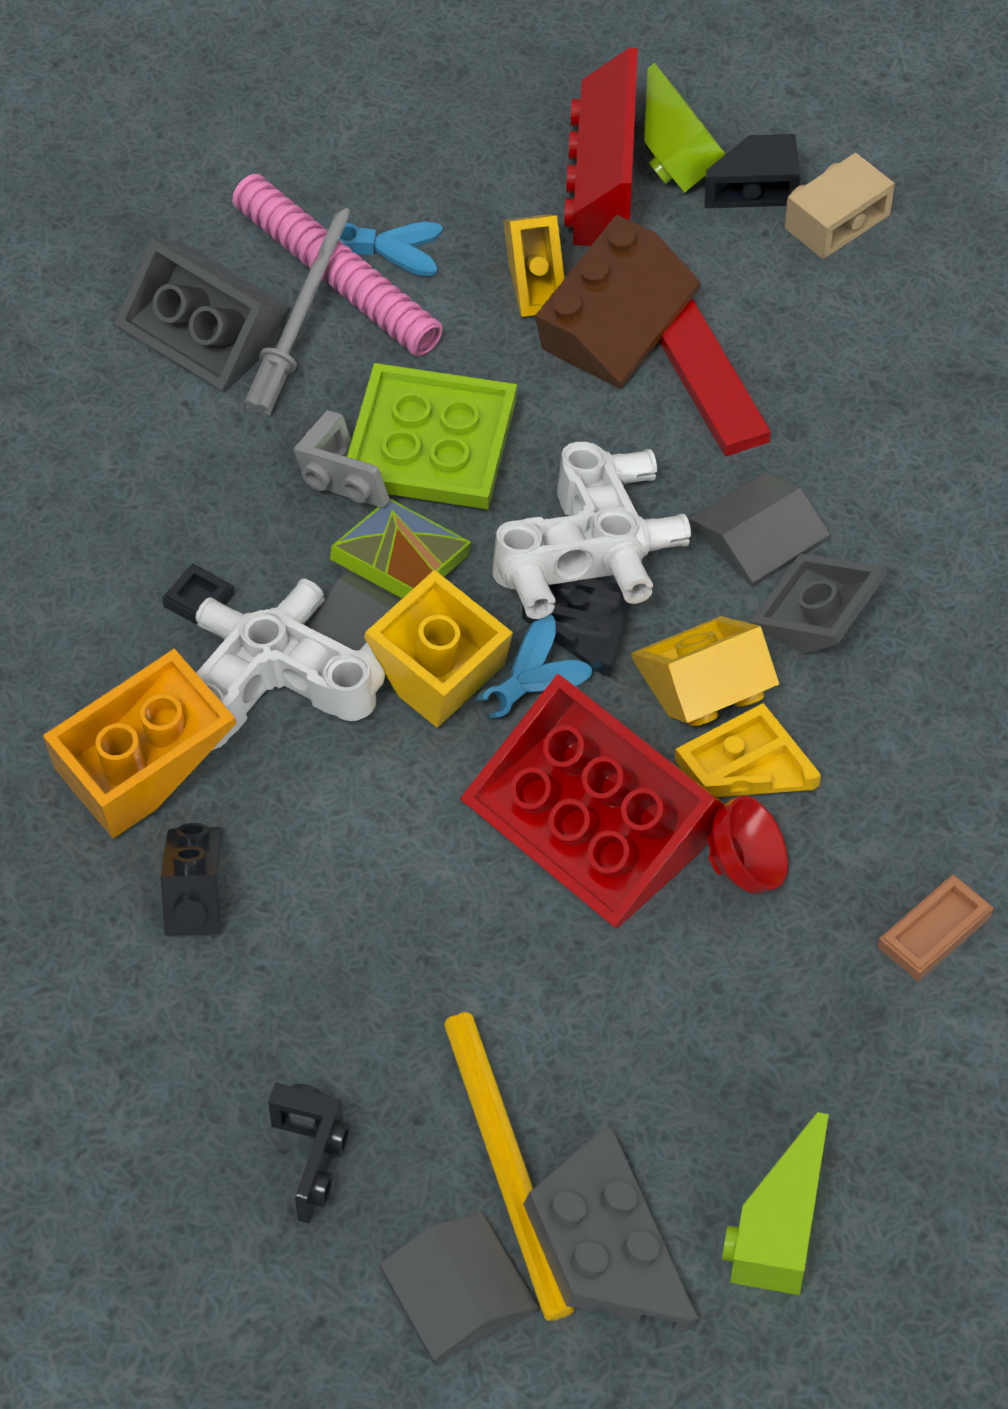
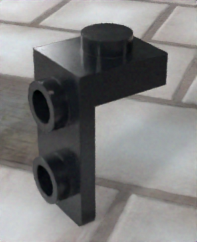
M187 823L178 828L168 830L160 876L165 936L220 934L221 920L218 890V867L222 843L220 827H208L202 823Z
M275 1082L268 1101L271 1126L315 1138L295 1197L298 1221L310 1223L315 1206L324 1207L327 1203L333 1180V1174L327 1171L332 1156L341 1157L345 1150L350 1123L343 1121L341 1099L323 1095L321 1091L310 1085L294 1084L288 1086Z

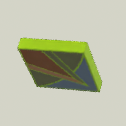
M390 499L384 508L377 507L331 546L330 560L402 599L432 571L436 570L443 577L450 573L469 556L471 542Z

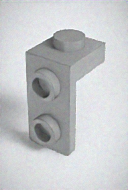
M327 410L293 449L301 468L303 479L316 490H326L348 497L358 503L364 502L384 508L390 499L379 468L375 465L347 457L352 440L342 414Z

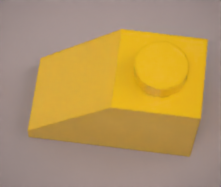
M547 214L503 220L508 265L521 317L536 315L565 279L557 215Z

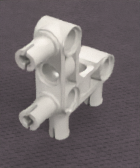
M570 443L564 447L561 454L557 485L560 505L564 514L570 516L545 520L542 517L527 518L506 522L498 528L492 566L493 578L500 585L517 591L528 617L540 619L552 613L555 607V598L548 586L552 584L614 575L626 602L637 604L651 596L653 583L641 562L643 557L648 554V551L688 546L690 542L688 538L691 536L688 518L683 513L677 516L646 520L638 516L623 487L627 483L655 480L657 463L653 451L645 449L640 452L611 455L593 443Z
M301 579L277 608L242 614L211 597L207 598L200 605L196 613L198 627L223 638L224 641L196 674L231 712L237 723L212 750L220 748L240 729L247 720L246 713L266 690H273L275 686L278 688L286 686L311 699L314 707L346 721L363 719L374 710L376 706V692L384 683V669L377 661L368 643H365L360 650H352L304 625L315 610L325 601L322 590L312 581Z

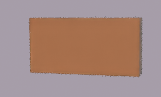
M952 874L879 938L878 948L916 981H920L991 918L994 908Z

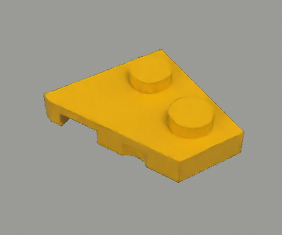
M764 703L675 750V761L679 767L716 797L806 791L820 787L821 774Z

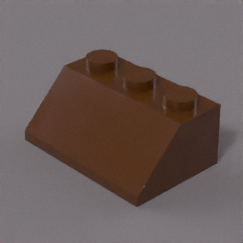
M616 214L535 315L541 347L561 360L621 389L661 339L663 333L672 325L701 288L700 281L657 233Z

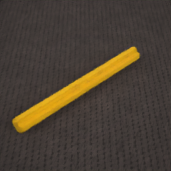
M461 1012L458 1015L447 1018L444 1026L542 1313L547 1321H556L571 1315L574 1312V1308L566 1306L523 1206L533 1187L473 1015L469 1012Z

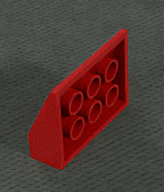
M558 673L460 798V800L615 928H619L703 850L708 843L707 838L711 831L714 816L720 806L724 805L716 796L581 689Z

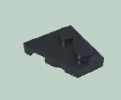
M596 579L548 585L555 598V607L551 613L556 625L554 642L584 663H587L603 676L611 677L632 606L631 603L625 601L619 585ZM522 606V619L531 625L536 619L528 617L524 606Z

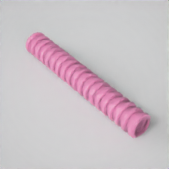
M251 174L245 177L233 193V206L242 211L246 217L252 219L253 223L261 227L265 233L271 235V238L280 243L283 248L290 251L294 257L300 259L301 263L311 269L315 259L318 257L321 244L328 230L324 229L319 222L314 221V218L308 213H304L303 209L295 205L291 199L285 197L280 190L276 189L275 186L266 181L260 174ZM339 240L332 256L329 257V263L322 280L329 283L330 287L338 291L342 297L348 299L353 306L358 307L360 312L368 315V318L375 324L377 323L378 327L383 331L388 332L390 337L398 340V343L402 347L407 348L408 352L413 356L420 357L431 351L441 337L442 324L437 319L432 318V315L426 310H422L420 305L412 301L405 293H402L398 287L392 285L387 278L382 277V274L376 269H372L370 264L363 261L359 255L353 253L347 245H343V242Z

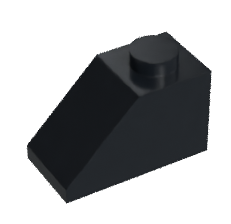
M795 134L747 136L706 170L704 207L787 206L788 196L799 186L800 182Z

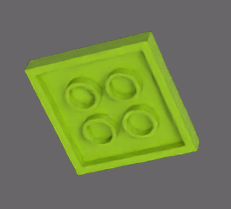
M374 363L347 457L377 466L387 493L390 495L489 510L517 399V384Z

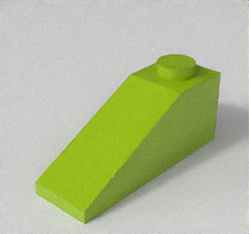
M653 63L647 68L644 142L655 156L649 161V164L665 184L674 179L679 187L686 192L706 176V170L726 153L659 67Z
M816 1113L743 1204L739 1227L727 1225L722 1260L733 1262L730 1283L800 1295L829 1114Z

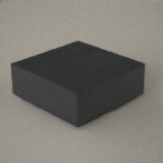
M192 563L162 597L163 606L197 625L196 613L200 605L210 597L226 605L235 595L234 586Z

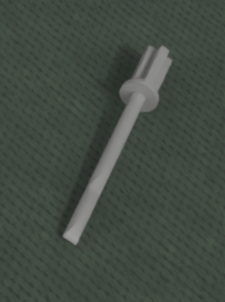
M349 208L339 210L334 215L321 244L318 257L309 271L276 348H264L260 352L259 358L262 362L244 401L247 404L246 409L251 413L258 412L262 416H270L288 373H293L297 367L295 359L289 353L326 271L329 257L332 256L349 218Z

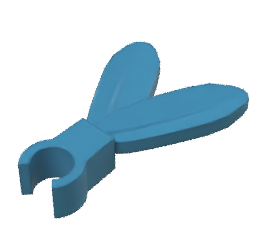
M417 222L383 232L376 237L375 229L360 228L354 224L346 223L339 240L343 242V245H347L353 253L373 255L375 249L379 255L410 273L420 276H433L437 273L436 263L429 255L415 247L434 241L443 232V227L434 222Z
M551 614L544 618L536 619L528 628L514 660L511 676L496 686L486 688L478 694L476 698L478 702L486 701L491 693L495 694L500 700L499 710L490 713L489 719L506 715L510 711L512 704L526 692H543L557 673L575 686L582 684L592 675L591 666L578 660H565L543 665L556 635L555 620Z

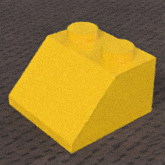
M434 570L365 632L364 638L377 661L384 669L398 697L438 728L505 665L513 632Z
M723 616L630 653L632 660L667 715L688 723L690 726L702 725L716 719L719 716L717 710L734 704L740 707L758 702L764 698L763 691L779 685L761 626Z

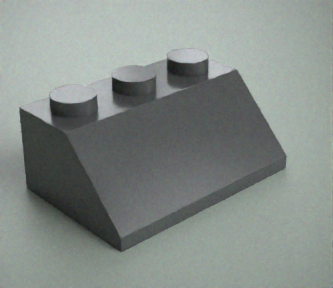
M152 238L114 325L221 391H227L260 360L259 356L262 349L273 348L291 307L183 242Z

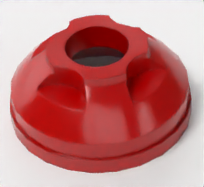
M738 796L720 806L714 816L711 831L707 838L710 847L708 858L715 872L718 875H724L740 889L753 894L769 892L781 886L786 879L788 871V855L783 835L771 813L763 804L750 796Z

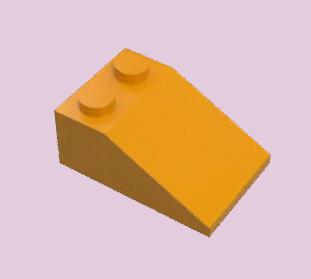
M174 648L42 736L54 769L111 838L114 839L157 810L237 723L231 712Z

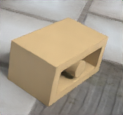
M855 152L842 162L829 166L822 175L806 185H800L793 190L787 200L785 229L818 256L825 259L891 214L895 183Z

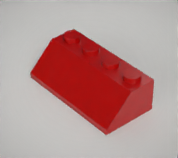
M638 48L626 49L582 79L581 99L572 98L570 126H578L579 131L569 132L568 159H576L577 164L567 165L566 193H575L574 199H565L564 227H573V245L591 246L616 214L630 221Z

